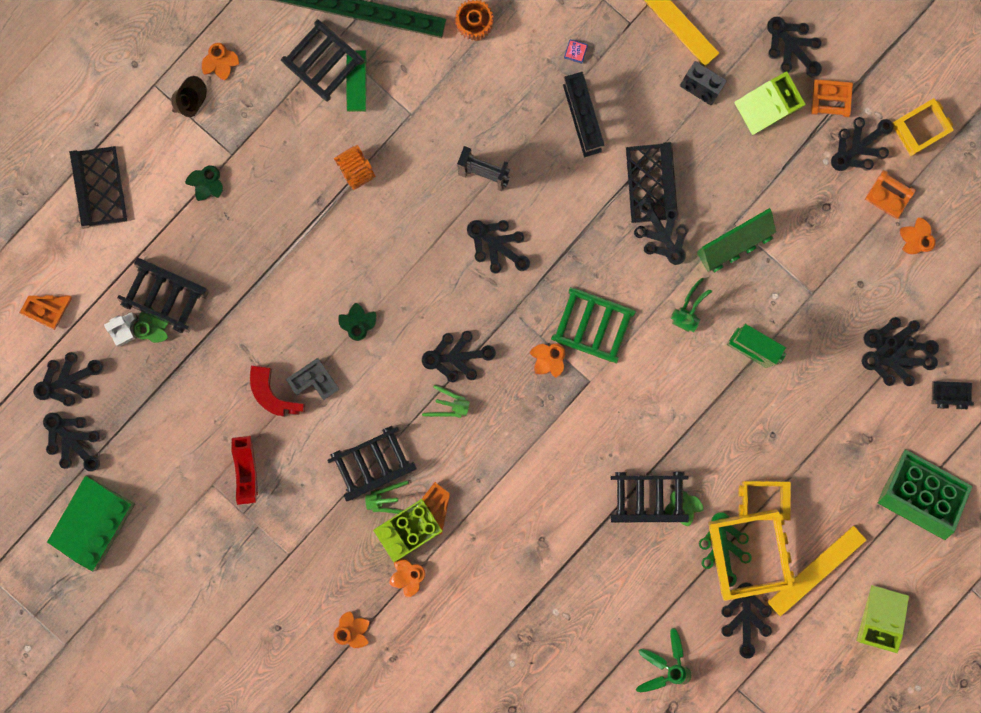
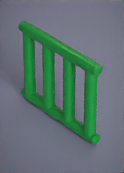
M570 287L568 302L557 332L553 334L551 340L617 364L619 358L617 354L631 316L633 317L636 311ZM578 297L587 300L588 303L574 340L563 337ZM595 304L606 307L591 347L582 344L581 341ZM614 310L624 315L610 353L599 350Z

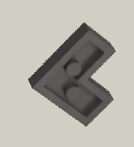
M316 358L286 379L296 395H299L313 385L321 398L325 400L340 390L319 358Z

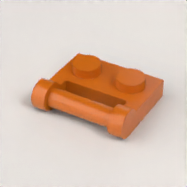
M815 79L813 82L811 114L824 113L850 117L853 83ZM819 100L844 102V108L819 106Z
M882 170L865 200L898 219L916 189L907 187L889 176L888 172ZM884 181L904 193V198H900L881 186L882 182Z

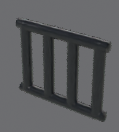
M317 19L311 31L287 57L283 56L281 58V62L322 99L328 102L331 99L330 95L358 64L362 65L365 60L323 22ZM320 31L323 32L327 38L300 67L294 64L295 58ZM334 42L340 49L311 79L305 72ZM345 53L348 54L352 61L325 90L322 89L318 83Z

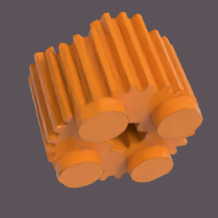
M468 0L467 3H461V7L459 6L458 10H456V28L461 36L467 37V40L480 41L491 32L494 17L489 4H485V1ZM478 17V22H471L470 18Z
M358 145L349 148L334 158L337 166H340L345 180L353 190L376 177L369 161L364 158Z

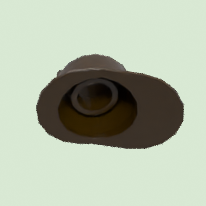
M190 76L183 81L179 89L172 94V112L189 118L197 114L207 94L206 85L201 78Z

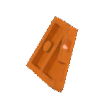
M45 295L43 297L28 296L19 313L55 330L72 297L69 295L57 297L53 295Z
M434 482L422 499L443 531L450 493Z

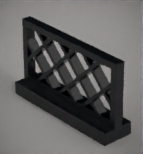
M663 142V144L626 147L631 223L651 222L647 214L643 218H635V211L639 207L640 202L648 197V195L657 201L656 207L658 204H661L665 208V216L658 217L660 221L667 220L666 212L670 208L677 209L672 143ZM652 149H660L661 156L656 162L648 156ZM630 151H639L643 154V157L637 164L631 160ZM646 157L654 163L647 172L639 166ZM655 166L662 170V175L658 180L649 175ZM637 167L645 173L639 182L632 178V173ZM647 176L655 182L649 191L640 185ZM657 185L663 188L664 191L659 200L651 194ZM638 187L646 192L640 202L634 197V191ZM670 211V216L675 217V213Z
M116 146L69 151L81 228L86 229L93 226L128 222ZM112 151L113 160L110 164L100 159L104 152ZM90 154L96 159L88 167L83 163L82 155ZM97 161L107 166L101 175L92 169ZM108 169L116 173V178L112 183L103 177ZM90 171L99 177L93 186L86 182L85 179ZM101 179L110 185L104 194L95 188ZM112 187L119 192V197L115 202L106 196ZM93 190L102 196L96 205L88 197ZM104 198L113 204L107 213L98 207ZM116 206L122 210L123 218L115 219L109 213ZM95 209L105 214L101 221L92 222L91 215Z

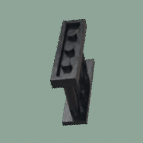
M583 71L565 76L563 88L583 156L585 158L602 153L601 147L605 145Z
M463 147L457 163L458 175L466 178L467 173H474L498 183L499 191L503 187H507L510 179L508 177L510 172L508 162L504 161L501 168L475 158L472 155L471 148Z
M137 257L134 265L138 268V274L126 298L118 295L117 299L121 302L120 305L129 310L131 308L137 309L168 323L177 332L183 333L185 331L189 333L190 328L185 325L197 299H200V297L206 299L209 293L208 289ZM149 273L155 276V282L144 305L134 302L133 299L145 275L147 276ZM167 281L173 284V289L162 312L158 313L150 308L162 284H165ZM184 289L190 292V298L179 320L176 321L169 318L168 315L179 292Z
M387 427L382 430L383 434L343 453L338 450L330 454L331 458L327 460L328 463L335 461L347 486V493L344 494L346 502L417 469L414 462L410 463L409 460H406L394 433L399 431L398 427ZM385 437L388 438L400 463L398 465L400 469L395 471L389 469L377 444V441ZM370 445L382 470V477L376 480L371 476L360 453V449ZM351 453L365 480L363 481L365 485L359 488L357 485H354L342 460L343 457Z
M615 472V476H611V480H617V511L611 515V523L689 522V514H685V510H683V480H688L689 476H685V472H673V476H627V472ZM625 480H636L637 510L635 514H627V511H625ZM644 480H656V510H654V514H646L644 510ZM663 480H675V510H673V514H666L664 510Z

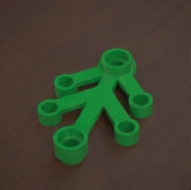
M719 512L713 515L711 521H716L720 518L726 519L729 516ZM732 525L718 528L727 576L733 578L732 582L729 583V587H732L736 584L737 577L732 573L729 550L745 564L751 561L752 556L727 539L726 531L736 537L740 544H746L749 541V536L746 533H741ZM710 530L704 538L699 540V547L703 550H707L711 546ZM741 535L746 536L745 542L739 540ZM703 540L708 542L707 547L701 546ZM713 549L701 561L702 566L706 569H710L713 566V561L715 560ZM744 554L749 556L747 561L742 560ZM706 559H709L711 561V564L708 567L704 565V561Z

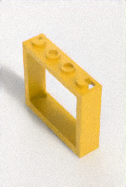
M777 509L708 522L721 595L724 601L793 588L792 582H795L793 570L790 571L789 563H792L790 552H786L785 544H788V538L782 529L785 521L783 514H780ZM772 518L784 580L730 590L718 527Z

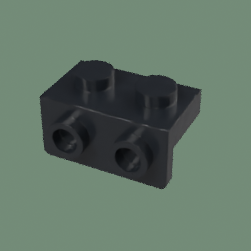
M694 61L680 83V87L707 104L712 105L727 80Z
M932 381L931 404L937 405V408L949 409V405H956V409L968 410V406H974V402H972V383Z

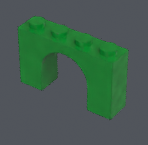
M746 323L741 328H736L727 343L729 347L765 368L781 364L787 354L784 352L785 346Z

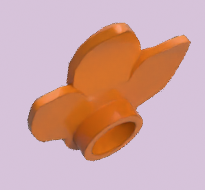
M214 43L209 47L208 55L202 60V72L204 75H207L214 71L220 79L226 80L230 75L231 66L239 65L238 56L233 51L227 50L222 43ZM221 50V55L216 56L215 51Z
M918 217L914 227L907 226L900 229V235L906 242L902 248L904 252L915 255L920 251L929 252L935 247L936 241L934 236L931 235V226L923 218ZM924 239L928 241V246L922 244Z
M539 344L529 352L531 356L537 359L534 367L535 374H546L550 371L557 378L563 372L564 364L562 360L565 357V349L560 344H552L550 346ZM553 350L559 351L558 357L552 355Z
M406 559L394 562L397 572L391 576L389 584L395 588H403L406 598L415 595L420 589V582L425 578L424 568L419 564H411ZM413 571L418 573V577L413 576Z
M351 611L344 613L339 619V627L334 631L335 641L341 645L348 644L352 648L366 646L369 642L363 634L368 629L369 620L364 618L354 619ZM340 632H346L347 637L341 638Z

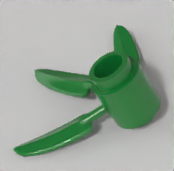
M704 278L699 279L685 298L683 308L675 309L670 318L673 320L672 324L687 332L691 331L694 333L701 319L694 312L702 300L712 293V290L705 291L695 301L692 310H686L693 293L703 282Z
M675 628L670 630L673 657L677 659L678 665L669 667L666 665L667 661L651 651L640 649L639 654L644 659L661 670L666 668L668 670V677L664 679L663 676L647 681L636 688L637 692H648L665 687L667 681H671L673 684L685 685L691 680L692 674L687 666L681 665L680 658H683L684 653L679 634Z

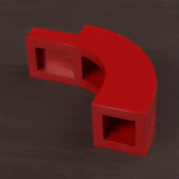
M251 365L250 387L256 401L265 410L285 417V410H288V414L295 415L305 412L306 404L282 401L274 395L270 384L271 368Z
M251 436L232 438L231 452L236 474L237 505L256 503L258 482Z

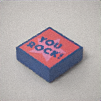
M570 39L564 59L582 64L588 45Z

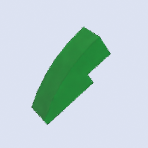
M355 50L365 62L362 65L358 64L346 78L347 112H366V50ZM348 54L346 66L352 61V58Z

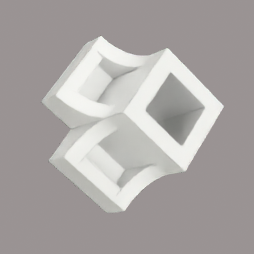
M131 312L125 316H116L104 324L116 346L121 347L136 339L133 326L138 319L135 313Z

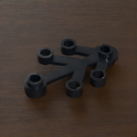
M781 17L771 18L767 23V30L772 34L771 48L768 51L769 58L777 59L779 57L780 50L778 49L779 37H781L785 42L783 63L780 66L781 72H786L783 69V65L789 66L788 73L792 70L791 55L793 52L806 67V74L812 78L817 77L822 71L821 64L817 61H811L799 46H807L817 50L821 46V40L817 37L812 39L791 37L786 32L794 31L798 32L799 35H806L809 31V26L806 23L791 24L785 23ZM773 24H778L780 28L778 30L774 29ZM800 27H806V32H801ZM812 41H817L819 45L817 47L813 46ZM775 50L777 56H772L771 51ZM814 67L816 73H811L810 68Z
M857 117L853 121L852 148L846 152V140L850 137V131L845 128L841 129L838 132V153L832 156L831 166L837 171H844L848 167L862 168L865 171L871 170L874 166V162L871 159L860 161L851 158L859 154L885 159L889 155V150L886 147L875 149L867 148L866 146L879 136L891 133L893 123L888 119L881 120L877 124V129L861 141L865 120L862 117ZM856 120H860L862 126H857ZM884 123L889 125L888 130L883 128ZM841 132H846L847 137L843 138ZM880 150H884L886 152V155L881 156L879 153ZM838 158H842L844 160V164L840 165L838 163ZM870 162L871 167L866 168L864 163Z
M649 197L644 198L639 204V209L642 213L648 215L657 232L648 230L644 226H638L634 230V235L637 238L647 237L664 242L667 247H659L653 242H648L644 246V252L648 255L656 253L666 256L668 261L674 265L683 263L686 253L682 247L685 236L688 233V227L684 224L679 225L676 229V234L678 235L676 243L674 244L671 239L675 219L679 215L678 210L670 208L666 212L667 222L664 228L654 211L656 207L655 201ZM644 204H648V205H649V209H648V210H646V209L644 208V206H643ZM673 211L675 213V217H671L669 212ZM679 228H684L685 233H680ZM641 229L643 235L638 234L637 230ZM647 246H652L653 251H649L647 249ZM673 253H677L679 258H674Z
M479 220L471 221L467 226V234L474 239L476 250L474 257L477 262L481 263L486 259V254L482 250L483 239L489 246L490 271L493 274H498L501 271L497 250L513 261L518 271L523 272L529 268L530 261L526 256H518L502 244L523 242L524 235L522 232L517 231L510 235L492 237L487 232L495 230L506 232L509 228L508 222L501 220L498 223L484 225ZM505 223L507 227L500 229L499 225ZM479 227L480 232L474 233L473 228ZM516 234L522 236L520 241L515 240ZM482 253L484 255V258L482 260H478L476 257L477 254ZM520 261H525L526 266L520 267L518 263ZM495 264L498 265L499 270L493 271L492 266Z
M893 317L881 329L868 330L863 337L865 345L869 348L879 349L885 343L886 337L884 335L892 329L899 328L901 320ZM892 320H897L898 325L896 327L892 325ZM910 321L907 327L893 336L897 339V345L892 348L894 352L904 344L903 338L920 329L918 321ZM912 323L917 325L915 330L911 329ZM871 335L876 337L875 342L870 341ZM889 339L888 345H893L894 339ZM929 340L925 343L917 342L916 346L910 349L923 351L925 355H935L939 351V345L936 341ZM907 341L908 346L913 344V341ZM927 345H931L933 347V350L931 352L927 351ZM886 352L882 357H890L891 355ZM901 365L902 368L905 369V370H909V369H912V368H913V366H910V367L908 368V367H906L905 365Z
M464 331L461 334L460 340L449 354L440 355L445 347L454 341L452 334L445 333L442 341L434 351H427L423 354L422 364L429 370L437 369L447 377L449 382L454 383L458 380V374L455 371H450L442 364L443 362H450L463 372L468 380H475L477 377L476 370L470 369L460 360L483 358L486 361H491L495 358L496 351L494 347L486 345L478 351L459 353L465 344L473 338L470 331ZM465 333L470 334L471 338L469 340L463 338ZM447 335L451 336L452 340L448 343L444 341V338ZM486 350H491L492 355L490 357L485 356L484 352ZM431 356L435 358L433 364L428 363V358ZM469 371L475 372L474 378L468 377ZM451 373L456 375L455 380L449 379Z
M888 336L885 339V343L875 352H866L862 356L861 362L865 369L875 370L883 378V382L887 386L894 385L896 379L892 374H888L881 365H889L902 378L904 385L912 386L915 383L914 377L908 374L900 365L923 366L926 370H934L938 365V360L930 354L924 355L923 358L901 357L910 348L916 346V339L912 336L906 337L904 344L890 357H882L890 348H894L897 345V339L893 336ZM889 339H894L893 345H888ZM909 339H913L911 346L907 345ZM870 357L874 358V362L872 364L868 363V359ZM928 358L932 360L930 365L925 363ZM888 377H892L891 383L886 382ZM907 377H911L912 381L909 384L905 382Z
M69 352L65 355V363L58 380L51 383L54 372L60 368V363L56 360H50L47 364L48 369L43 381L38 382L34 386L33 393L39 400L52 398L62 402L65 406H73L75 398L72 395L64 396L54 390L64 388L79 394L84 399H89L92 397V390L88 387L83 388L72 384V382L90 374L100 375L104 370V365L99 360H92L86 368L69 375L72 365L78 359L75 353ZM71 354L74 356V360L72 362L68 360V357ZM53 362L57 364L55 369L51 368V363ZM95 364L99 365L98 371L93 370ZM43 387H45L47 390L46 394L44 395L41 394V389ZM86 389L89 390L87 397L83 395V391ZM67 397H70L72 399V402L70 404L66 403Z
M49 413L44 417L43 425L49 431L48 445L46 447V452L49 455H55L59 451V447L56 445L57 433L62 437L61 459L59 461L61 468L68 469L72 465V461L69 458L70 447L84 460L83 466L87 471H96L100 467L99 459L95 456H90L76 441L89 440L90 442H97L100 439L99 433L97 431H90L89 433L67 432L63 427L75 426L82 429L87 425L85 418L62 419L58 413ZM53 418L56 419V425L54 426L50 423ZM79 419H82L84 422L82 426L77 424ZM92 433H95L97 436L95 440L90 438ZM52 445L55 447V452L53 453L49 450ZM65 459L68 460L69 463L66 467H64L62 464L63 460ZM91 460H94L96 463L93 468L89 465Z
M745 582L740 584L738 588L749 587L753 585ZM756 595L733 599L729 605L721 608V614L728 618L732 616L733 610L742 603V611L728 625H724L721 628V633L725 637H730L733 634V630L743 621V644L739 647V653L746 659L752 658L755 654V648L751 644V622L759 629L762 636L768 637L772 633L771 627L765 625L750 610L751 602L759 609L761 616L769 617L772 613L771 608L764 605ZM725 608L730 609L729 615L724 614ZM764 608H768L769 613L767 615H763L762 610ZM726 627H729L731 630L729 634L724 633ZM768 627V634H763V628ZM744 647H749L750 652L745 654L743 652Z

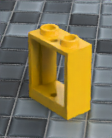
M935 98L893 122V128L910 156L954 131L951 119L944 115L943 106ZM931 107L945 131L918 145L904 121Z
M742 481V485H739L738 488L739 497H742V504H739L738 507L739 516L748 515V486H780V514H783L784 520L791 521V482ZM767 518V519H761V520H773V519H772V518Z

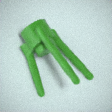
M434 385L433 388L457 399L454 402L436 399L435 402L451 406L452 411L455 412L422 413V416L461 418V415H467L470 401H466L465 397L458 396L442 387Z
M409 481L400 482L377 491H371V494L365 496L367 510L395 514L402 512L403 510L381 508L383 503L397 502L399 499H382V495L379 494L407 485Z

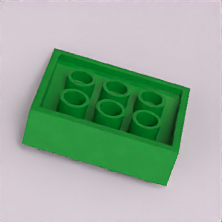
M768 208L702 246L697 251V255L707 272L713 270L715 273L724 268L723 263L727 261L732 263L741 258L739 254L746 251L748 254L757 249L756 244L760 242L765 244L774 239L772 235L776 233L771 209Z
M905 449L886 482L877 503L939 538L946 540L955 532L973 486Z
M85 475L47 543L92 572L97 571L135 503Z

